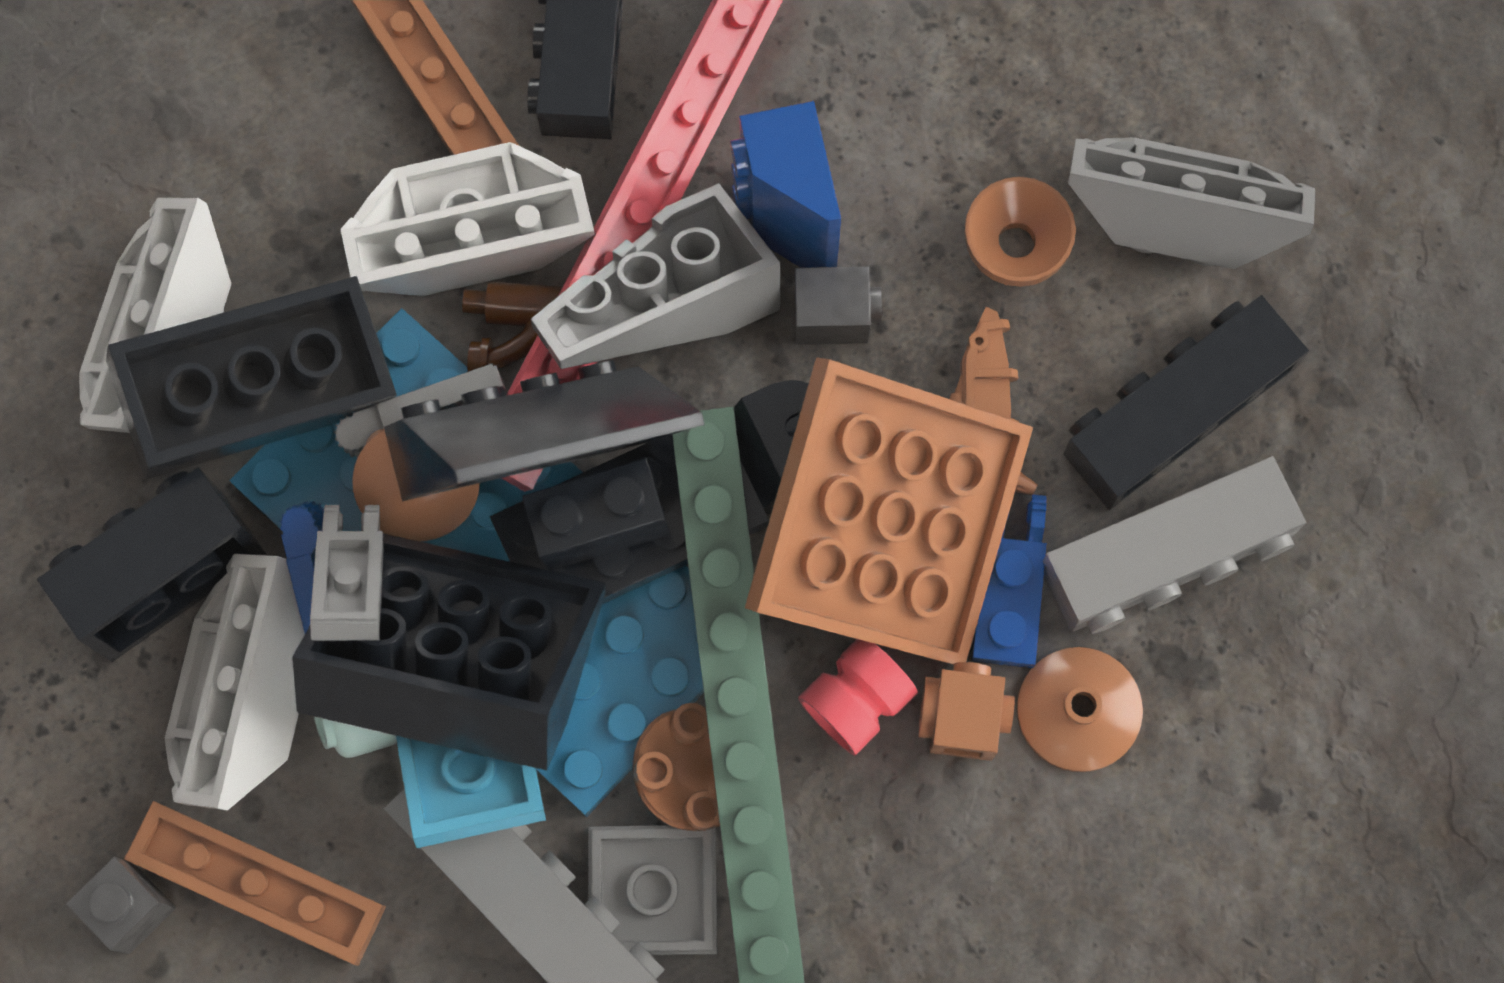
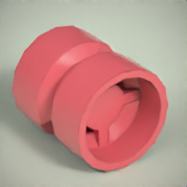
M856 639L836 661L839 674L835 676L822 673L798 696L801 705L816 723L843 749L854 756L880 732L878 721L880 715L895 716L918 694V690L907 674L886 652L874 643Z

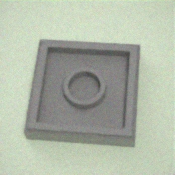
M670 825L588 827V900L594 896L617 919L620 924L611 933L628 951L639 942L650 955L717 954L716 828H710V830L707 829L706 831H686Z

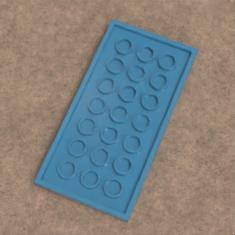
M403 308L376 333L397 394L395 397L467 372V367ZM336 424L265 444L229 480L235 488L278 528H281V523L279 522L282 520L281 514L286 513L287 508H292V506L299 504L303 505L305 501H308V503L315 501L316 504L321 503L323 508L325 505H339L340 512L343 514V531H361L362 513L356 503L352 485L357 457L354 456L352 458L350 453H346L343 447L340 448L338 446L339 442L335 440L336 434L334 433L337 429ZM572 462L543 468L533 490L526 492L502 478L480 483L477 501L467 519L449 534L434 540L421 542L509 561L489 516L523 501V495L553 487L583 472ZM686 565L602 604L566 728L547 771L536 768L549 783L586 817L632 770L636 744L648 725L663 713L669 712V710L678 709L683 704L694 703L704 693L689 568Z

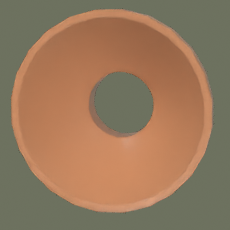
M1013 177L992 183L979 193L972 202L966 216L964 233L967 250L971 259L982 273L1004 285L1022 287L1045 281L1058 272L1069 258L1073 248L1076 226L1074 215L1068 202L1057 190L1047 183L1033 178ZM1011 228L1023 229L1032 237L1034 249L1024 257L1015 258L1008 256L999 245V236Z

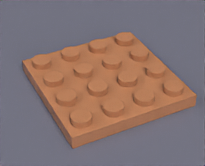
M816 357L745 608L761 614L950 664L966 662L1033 427L830 359Z

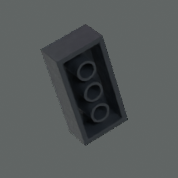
M357 276L112 343L107 347L106 363L145 480L339 423L340 419L346 418V415L352 417L353 413L375 406L377 403L395 398L397 395Z

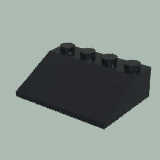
M614 360L579 368L580 379L559 384L557 373H552L521 381L522 392L501 397L499 387L493 386L462 394L463 406L441 410L439 399L401 408L403 419L385 426L384 430L403 502L641 445L705 425L702 412L639 366L617 371Z
M383 534L379 640H311V629L309 626L292 656L297 713L547 771L569 719L605 597L606 583Z

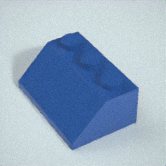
M814 101L739 116L740 139L730 140L733 158L731 170L734 182L732 193L735 205L745 218L749 219L750 224L769 249L800 268L837 267L841 215Z

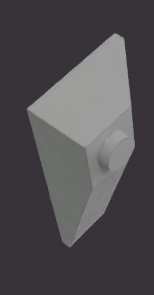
M718 183L663 208L652 218V227L633 243L626 239L613 250L612 261L594 276L584 275L536 314L531 319L532 327L561 369L728 334L780 310V261Z

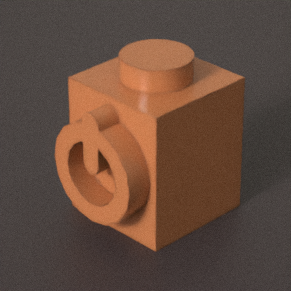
M971 662L954 663L953 670L942 669L939 678L925 677L918 737L931 738L930 753L992 761L998 753L1000 733L1010 734L1012 728L1015 697L1004 695L1006 677L992 676L990 666Z

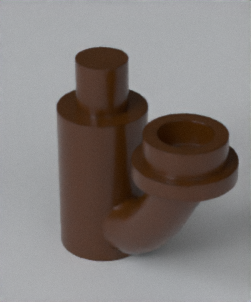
M488 282L487 290L464 289L462 299L463 313L485 314L486 324L525 326L519 334L496 347H493L492 338L483 337L481 342L470 341L467 372L489 364L497 366L499 370L525 358L537 337V333L532 327L531 319L558 297L562 286Z

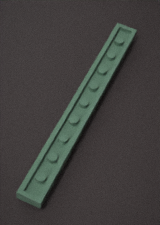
M725 407L700 410L705 425L673 434L672 437L739 983H805L760 618L758 612L745 608L754 576L734 408Z

